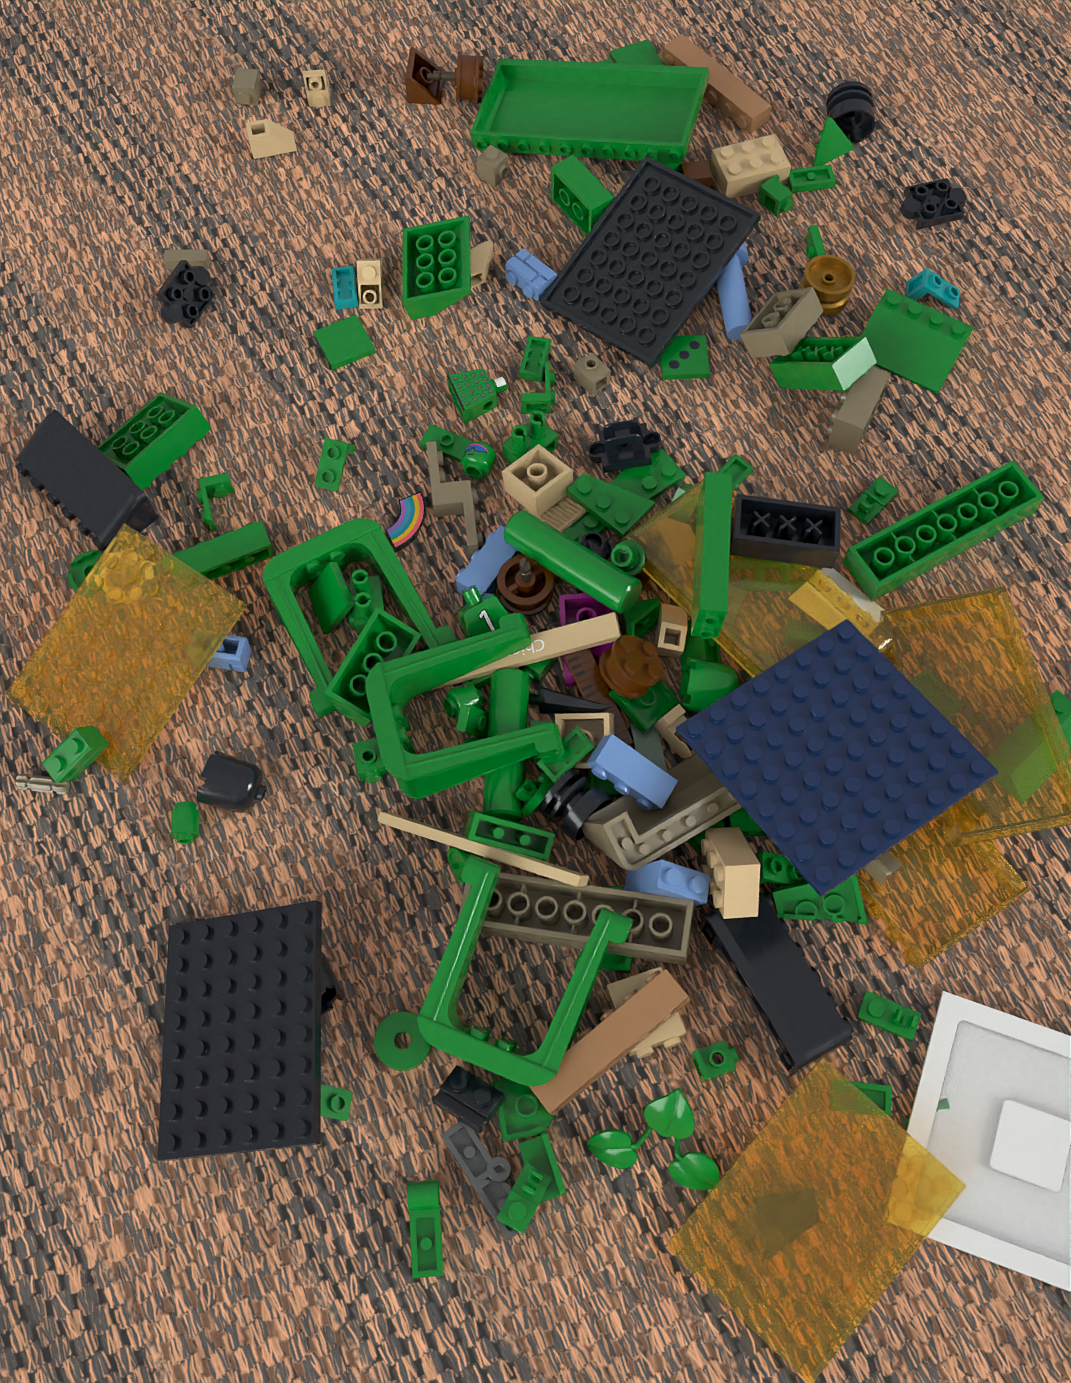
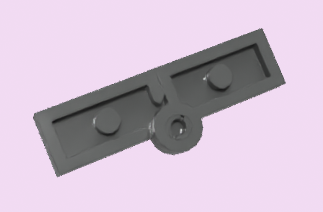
M460 1121L441 1134V1138L508 1242L519 1233L499 1222L496 1218L512 1190L506 1182L511 1172V1166L503 1157L492 1159L474 1130Z

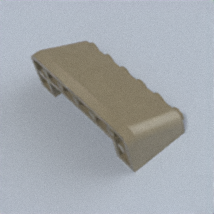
M697 754L665 771L678 780L662 809L644 810L636 804L637 800L629 794L623 795L593 812L581 826L585 837L621 868L634 871L742 808L741 804Z

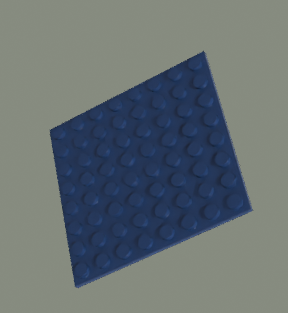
M848 619L676 727V731L820 897L833 890L999 773Z

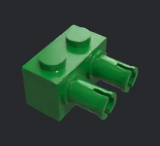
M533 411V414L529 416L530 422L524 426L516 425L515 429L512 428V436L508 437L502 445L503 458L510 465L538 444L550 453L558 448V434L545 423V414L543 412Z
M361 569L353 572V579L349 580V592L354 606L352 607L353 612H349L348 617L350 628L355 627L357 636L360 635L376 607L385 611L380 575L368 577V573Z

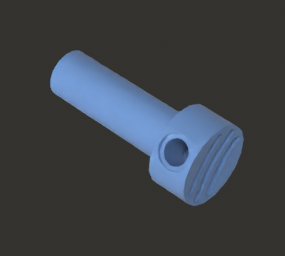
M745 242L716 280L725 329L730 340L742 339L740 336L741 332L752 320L742 273V267L747 264L749 259Z

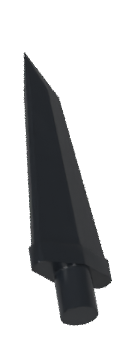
M544 687L540 688L539 695L529 693L528 704L539 705V711L543 714L601 713L612 707Z

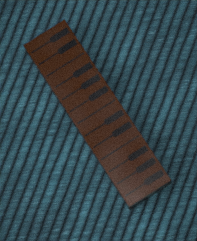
M590 649L576 651L565 656L563 659L581 698L612 706L601 713L614 714V736L627 745L633 743L614 700L608 694L610 691Z

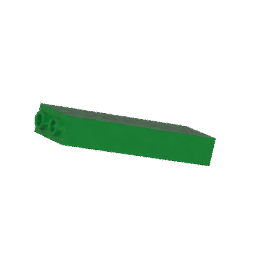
M706 472L697 500L691 635L699 636L702 639L718 638L728 612L732 474Z

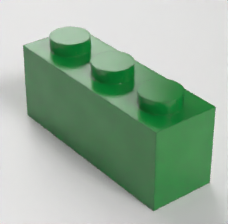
M470 809L463 836L471 841L548 861L555 833L541 827Z

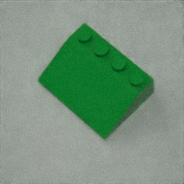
M469 215L403 229L402 303L411 320L434 316L471 293Z
M887 288L861 336H866L877 361L874 364L875 366L938 394L964 350L974 327Z
M160 392L98 445L97 448L143 490L148 488L161 473L166 472L175 460L184 456L193 444L202 440L211 429V426L196 405Z

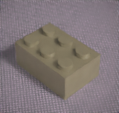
M808 287L782 291L772 295L740 334L751 358H767L773 355L786 356L793 352L794 347L805 337L806 332L817 322V319L824 311L814 288Z
M871 367L866 375L859 377L852 383L851 388L843 392L840 400L841 404L839 408H835L830 420L832 422L826 433L827 436H830L827 445L853 456L855 455L882 400L891 375L890 373Z

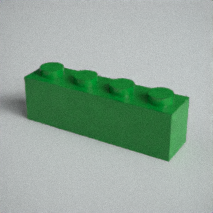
M260 520L255 523H248L244 527L232 532H225L209 541L199 542L191 548L176 551L165 558L180 593L271 558L275 556V553Z

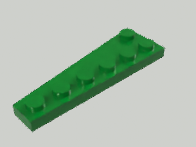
M661 448L658 452L651 454L652 465L624 469L609 484L649 500H654L684 480L686 474ZM587 512L572 526L565 529L563 533L582 544L584 534L590 532L602 534L609 528Z

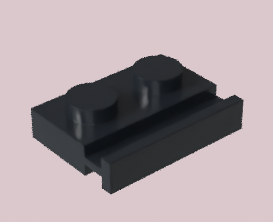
M456 1065L439 1087L440 1090L436 1096L433 1095L431 1098L434 1105L481 1133L482 1127L486 1122L490 1121L505 1100V1095Z

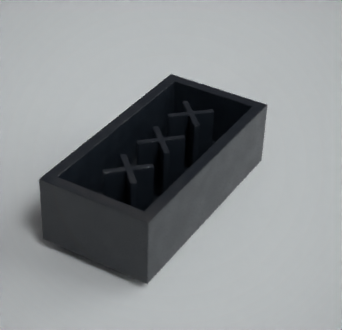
M737 494L731 510L730 555L832 569L840 553L841 508Z

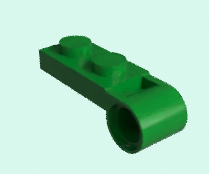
M438 1179L407 1182L412 1279L444 1276Z

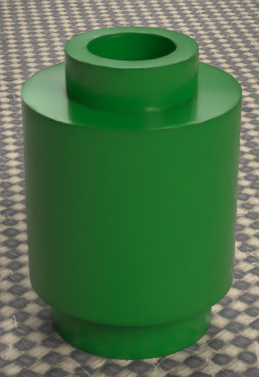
M178 802L171 811V837L176 839L177 843L190 844L199 837V810L194 802Z

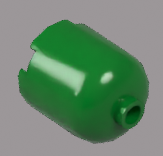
M688 657L686 665H690L688 673L682 672L679 688V697L684 698V702L680 703V706L684 710L697 712L704 710L742 686L739 684L737 671L725 664Z

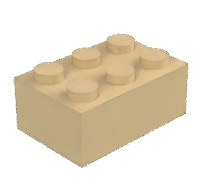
M772 134L712 149L710 169L721 193L732 199L759 192L760 186L776 174L779 176V182L787 185L791 165L776 135Z
M739 827L705 829V839L701 840L704 864L700 865V872L711 875L708 894L713 896L714 907L719 908L723 919L758 917L760 862Z

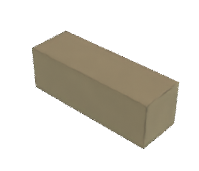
M208 250L164 251L163 262L166 269H174L181 260H186L191 266H203L205 269H209L210 256Z

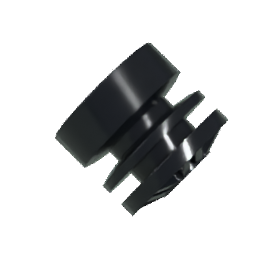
M856 81L841 83L834 87L826 99L827 116L836 122L848 139V135H850L851 143H859L867 139L873 133L876 125L871 89L866 84Z
M576 768L570 769L552 785L539 806V812L544 816L550 815L549 820L552 823L559 822L564 818L560 830L574 842L581 840L585 836L581 826L593 812L612 801V798L598 786L587 791L590 779L586 776L581 778L582 773Z

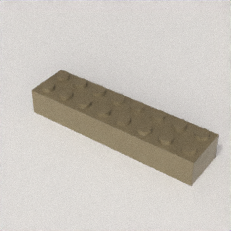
M500 872L480 934L584 950L599 914L604 907L633 919L626 941L619 944L610 941L606 953L686 965L694 915V900L591 885L576 887L557 880ZM465 883L459 916L472 885Z

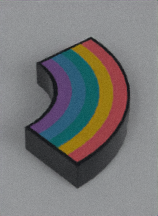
M421 491L398 500L400 514L395 523L385 529L395 553L404 549L415 540L425 521V503Z

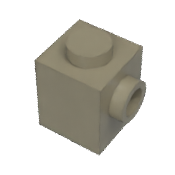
M237 68L232 84L236 104L257 106L263 87L259 70Z
M490 145L477 158L478 177L496 187L509 174L508 155Z
M594 353L580 358L574 364V379L591 396L610 384L611 370Z

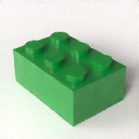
M574 155L551 167V199L587 236L614 200L612 192L607 190L600 183L597 176H593L585 164Z

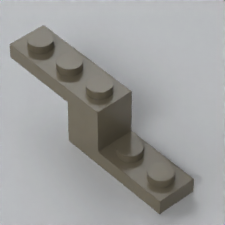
M436 441L426 442L434 516L464 514L469 557H472L474 552L478 550V547H483L482 532H476V526L480 525L479 510L474 511L473 504H478L476 489H471L470 480L446 482L445 472L439 471V466L444 465L442 450L437 451Z

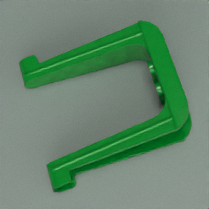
M358 518L350 520L288 549L269 560L263 571L262 580L269 592V599L317 686L316 689L309 693V698L319 719L337 710L323 694L333 677L296 601V594L304 585L310 582L313 584L329 562H337L341 571L345 570L348 564L356 561L370 564L377 575H380L381 581L412 629L422 634L419 640L426 650L457 641L449 626L444 625L436 629L380 524L371 519Z
M512 613L499 619L501 629L383 663L378 662L369 671L365 680L366 694L381 760L386 771L396 778L401 791L409 798L423 800L425 797L540 754L542 762L546 764L557 761L566 754L558 725L555 723H546L417 755L415 754L417 751L414 741L407 734L411 730V726L407 716H404V709L412 698L523 650L531 644L530 633L523 614Z
M470 855L461 873V879L465 883L472 885L417 1017L419 1031L429 1044L439 1050L519 1084L532 1087L543 1085L556 1077L567 1046L569 1049L571 1048L610 941L617 944L625 942L633 919L604 907L602 908L543 1043L536 1051L530 1052L517 1048L518 1042L504 1036L501 1039L493 1038L490 1036V1030L475 1025L474 1028L468 1027L458 1016V1000L501 871V866Z

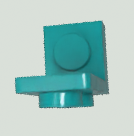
M928 268L909 279L906 283L905 296L916 301L929 293L952 309L959 307L960 290Z

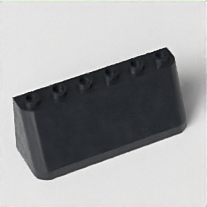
M55 409L46 415L15 459L17 462L15 468L24 478L29 476L31 484L39 492L44 490L47 493L45 495L54 507L60 505L63 508L61 509L62 514L70 522L75 520L78 523L76 525L84 536L87 537L90 534L94 538L92 542L101 552L106 550L110 555L116 553L158 519L145 493Z
M759 891L758 917L723 919L719 908L702 917L699 928L713 951L718 948L720 949L779 1045L775 1052L792 1077L852 1040L851 1033L854 1030L846 1017H841L836 1009L837 1002L829 991L825 992L820 984L821 977L813 966L809 967L804 959L805 952L797 941L794 942L788 934L790 930L786 921L782 917L778 918L774 912V904L767 893L762 894Z

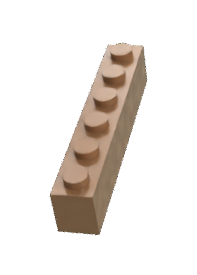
M683 34L663 46L662 62L666 66L709 68V81L704 97L711 105L719 108L724 116L730 117L735 121L740 129H744L751 134L769 121L772 106Z
M666 969L662 972L657 970L645 980L646 986L640 991L632 990L623 998L624 1004L616 1011L614 1008H611L601 1016V1023L593 1030L589 1027L577 1037L578 1042L570 1049L567 1046L556 1077L546 1084L534 1087L529 1086L550 1114H557L691 1001L686 992Z

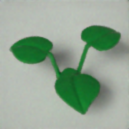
M680 1088L647 1104L644 1110V1118L649 1126L636 1142L632 1143L631 1136L625 1131L608 1129L591 1136L586 1144L588 1149L603 1163L617 1169H626L633 1166L637 1161L638 1155L634 1149H638L654 1129L663 1137H674L677 1160L669 1163L668 1170L671 1177L678 1184L694 1190H711L721 1185L720 1172L713 1159L704 1153L696 1151L687 1152L684 1155L681 1153L680 1139H685L693 1133L695 1119L690 1104Z

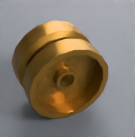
M820 255L812 258L807 263L799 289L813 287L824 310L820 316H833L840 313L847 305L856 279L855 271L850 263L841 257Z

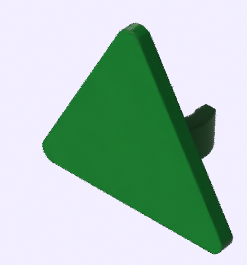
M831 117L826 118L822 132L818 133L821 137L819 144H815L817 151L812 165L813 167L821 166L854 149L853 144Z

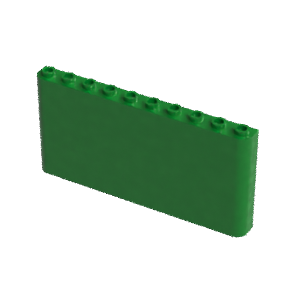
M499 58L470 131L473 145L480 151H485L492 145L500 151L507 153L554 156L574 155L575 157L642 161L647 156L657 162L680 163L685 159L709 81V68Z

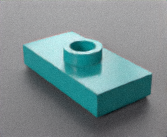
M354 265L331 268L335 309L359 307Z

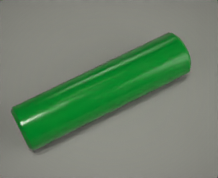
M521 510L516 512L506 524L504 529V541L506 544L616 613L624 614L628 612L637 602L642 590V584L639 579L528 511Z
M501 668L491 674L487 738L527 728L530 677L526 672L515 668ZM526 759L485 774L483 812L518 822L523 819L521 810L523 809L524 801L519 800L515 793L525 782Z

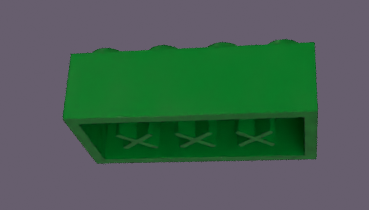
M866 336L804 337L794 347L793 352L786 356L779 355L769 363V366L781 388L792 390H838L843 392L851 388L852 383L859 377L866 375L877 361Z

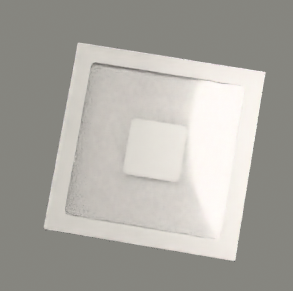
M943 991L883 1221L1071 1292V1036Z

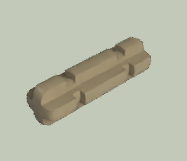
M18 774L15 786L21 790H29L30 788L31 791L46 793L56 791V794L65 795L69 792L70 782L57 783L52 777L38 775L29 777V774Z

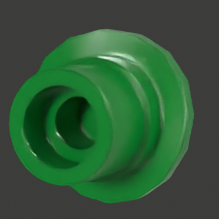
M622 541L612 550L611 563L635 576L646 565V553L643 547L636 541Z
M451 847L447 851L448 862L456 879L463 885L465 882L461 879V873L469 856L473 855L483 860L484 857Z

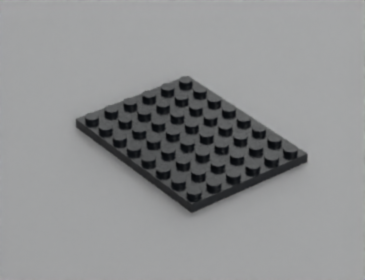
M645 156L539 300L540 305L653 368L758 224L761 215L759 212Z
M314 900L169 926L157 1161H174L320 1145L321 902Z

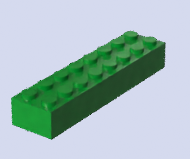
M1013 460L849 547L843 564L872 602L1031 516L1037 511L1044 496Z

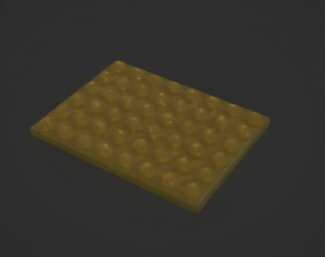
M124 523L4 696L64 739L69 737V734L76 727L95 726L109 745L95 761L121 780L126 781L239 619L247 604Z
M822 1057L682 1224L665 1247L808 1383H813L967 1185Z

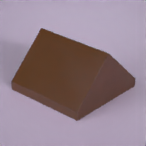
M413 46L409 51L405 78L407 101L414 104L440 105L444 81L427 80V73L433 74V71L442 72L443 70Z

